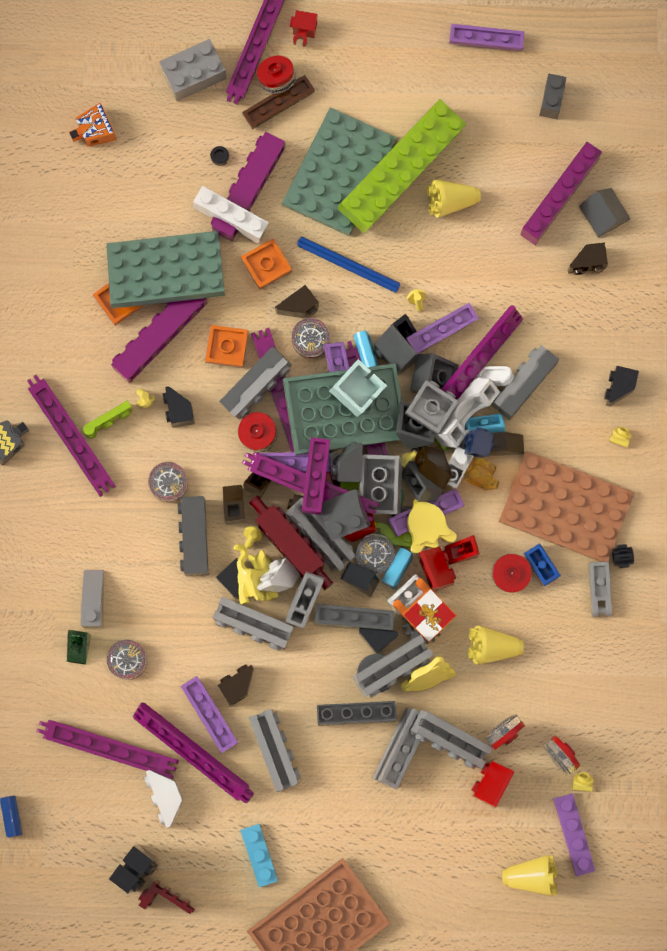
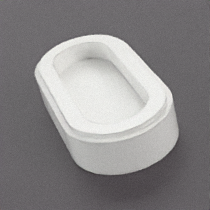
M487 366L481 370L477 378L491 379L495 386H506L513 381L514 374L506 366Z

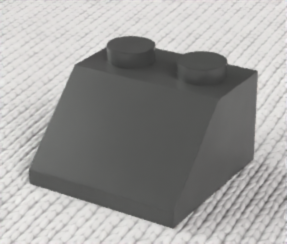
M393 324L374 343V353L380 360L383 358L387 363L386 365L396 364L398 376L416 362L417 353Z
M434 353L417 354L410 391L417 393L426 380L437 383L440 386L439 389H442L457 371L458 364Z
M357 489L326 500L322 504L324 524L331 541L371 525Z

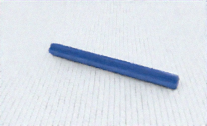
M300 237L298 240V247L396 293L400 288L399 282L305 237Z

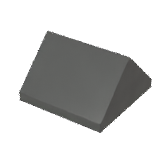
M612 188L598 190L579 205L597 237L606 234L631 219Z
M401 401L396 430L398 438L407 449L432 445L435 433L406 415L405 412L410 403Z

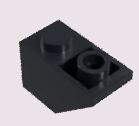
M616 366L614 371H610L608 381L611 382L610 389H606L604 399L607 400L606 406L610 407L633 393L639 374L638 370Z
M165 387L166 393H163L164 404H168L169 411H165L167 423L171 422L172 428L195 424L191 402L171 387Z

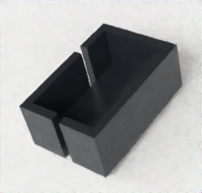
M135 845L122 860L125 862V865L119 864L109 880L127 894L140 891L146 883L144 878L151 875L158 867L156 864L158 859L142 846Z

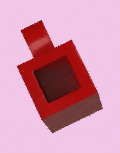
M296 10L295 17L291 16L290 27L293 28L294 45H296L298 39H302L303 47L307 45V37L315 38L318 14Z

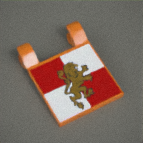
M419 578L415 585L423 594L408 609L400 600H396L393 603V607L429 643L457 615L422 578Z

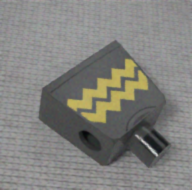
M8 420L0 423V464L2 466L25 446L20 437L27 433L29 429L24 422L15 427Z

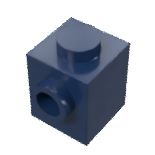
M478 427L476 430L469 431L464 440L466 444L464 454L479 458L489 457V453L494 445V440H492L493 434L487 433V429Z

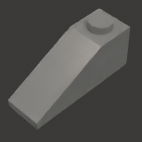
M84 570L81 601V626L83 628H103L104 570Z
M306 571L292 600L285 622L304 629L325 578Z

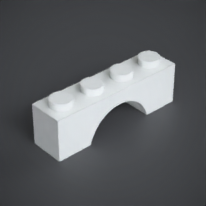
M204 186L201 187L193 201L194 209L209 217H216L229 223L243 236L258 244L268 228L269 222Z
M475 378L460 396L458 403L438 434L435 433L434 435L442 446L457 448L467 434L465 431L467 420L478 410L490 406L498 396L500 391L491 379Z

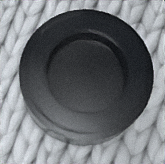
M223 146L214 147L210 153L211 161L217 166L225 165L229 160L228 150Z

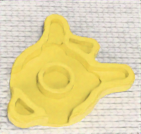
M417 499L413 501L411 512L407 518V527L412 536V545L410 547L412 553L418 554L424 547L436 548L439 538L449 543L456 540V533L448 528L445 516L439 507L428 502H418Z
M439 656L428 665L412 672V679H406L401 684L402 691L406 692L424 691L444 680L453 678L456 672L450 667L449 663H445L443 657Z

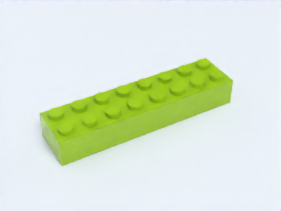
M439 99L340 203L337 209L365 234L467 124Z

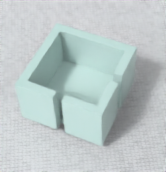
M359 359L329 390L357 417L365 411L387 386L375 374L367 380L365 377L371 370Z

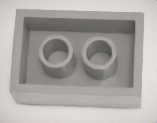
M210 39L159 61L161 70L176 101L227 79L225 68Z
M362 455L359 495L379 503L378 507L372 505L369 507L376 510V514L401 513L403 456Z

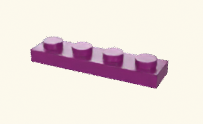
M311 437L302 513L321 515L330 439Z

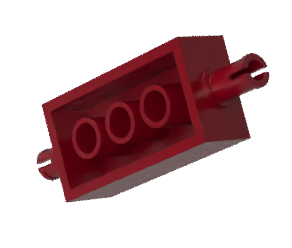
M258 495L254 497L249 504L260 515L255 519L257 527L283 557L290 561L302 579L306 571L323 577L325 579L321 587L324 591L327 590L334 582L323 571V556L317 550L314 552L311 549V543L305 536L301 538L298 534L299 529L292 521L288 522L286 520V514L280 507L276 508L272 505L268 508Z

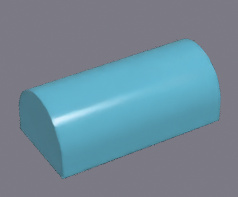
M365 330L354 334L353 337L361 362L366 367L379 366L370 334Z
M502 414L471 417L465 424V431L476 430L478 427L487 429V433L505 432Z
M400 548L381 582L395 590L412 562L413 554L404 548Z

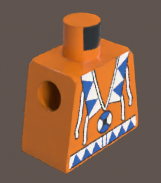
M101 102L76 117L79 128L69 132L73 142L84 138L87 147L117 140Z

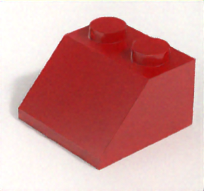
M441 547L419 552V562L429 587L434 592L454 585L456 575L453 568L449 569L447 561H449L445 550L442 551Z
M490 761L489 764L485 763L481 770L483 776L480 782L476 780L471 789L474 792L472 796L493 808L497 807L515 772L494 761Z

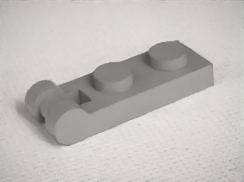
M590 562L591 616H612L609 562ZM605 601V607H598V602Z

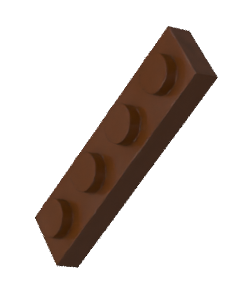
M303 75L243 111L242 115L253 130L315 92V89L306 75Z

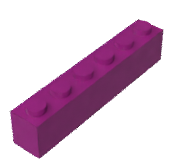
M266 131L263 136H259L257 139L256 149L254 152L251 151L246 160L248 163L245 168L242 167L238 173L239 179L236 184L233 183L229 189L230 194L227 200L249 212L286 148L284 140ZM212 218V231L218 232L220 236L233 242L238 230L219 218Z
M589 142L584 144L524 225L520 234L522 237L536 246L598 162L602 153L601 150Z
M207 299L168 302L165 305V310L161 314L157 313L152 318V323L148 327H143L135 340L128 342L125 346V351L122 354L118 353L112 359V368L130 384L208 304Z

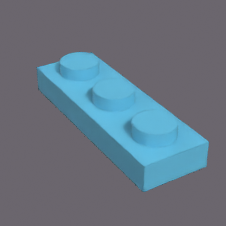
M260 824L240 830L258 886L262 887L277 882L278 878Z

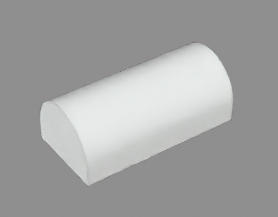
M416 574L387 600L389 605L398 614L400 613L393 607V603L396 600H400L408 609L423 594L415 585L419 579Z

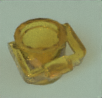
M474 457L468 471L465 472L464 479L484 490H496L499 486V481L493 478L497 469L496 466L484 459Z

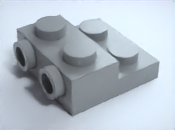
M426 380L405 414L438 434L458 403V400L455 399L456 396L451 392H444L439 389L440 386L437 383Z

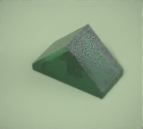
M68 630L67 662L86 665L91 640L89 633Z

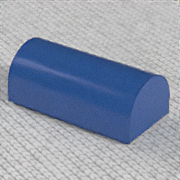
M540 543L524 553L544 586L561 577Z
M16 795L0 798L6 837L23 835Z

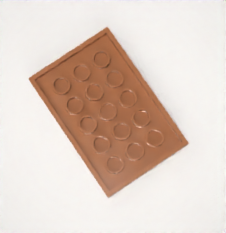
M526 451L499 523L596 561L608 562L634 492Z
M342 858L247 930V932L261 951H355L391 923Z

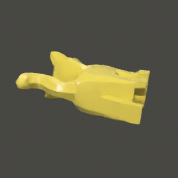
M236 544L233 547L234 550H238L241 553L237 561L240 604L250 603L249 597L253 596L256 600H262V602L278 598L277 592L257 589L261 582L260 578L270 569L269 565L272 559L265 554L264 550H261L255 556L248 555V550L244 545ZM247 558H249L255 569L246 568L244 563Z

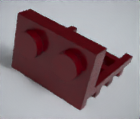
M159 880L153 881L150 888L144 889L138 898L141 901L138 906L145 910L151 906L158 894L189 914L195 910L189 905L191 901L188 899L182 901L179 899V893L173 895L169 892L170 887L162 888L159 886Z

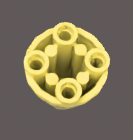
M433 180L431 185L427 186L428 197L430 196L429 214L435 217H443L479 203L481 200L480 190L474 186L443 180Z
M476 626L469 631L471 648H468L467 655L468 659H472L475 665L513 658L523 654V640L484 626Z
M546 855L503 869L504 885L547 896L557 895V883H554V878H558V869L555 866L554 855Z

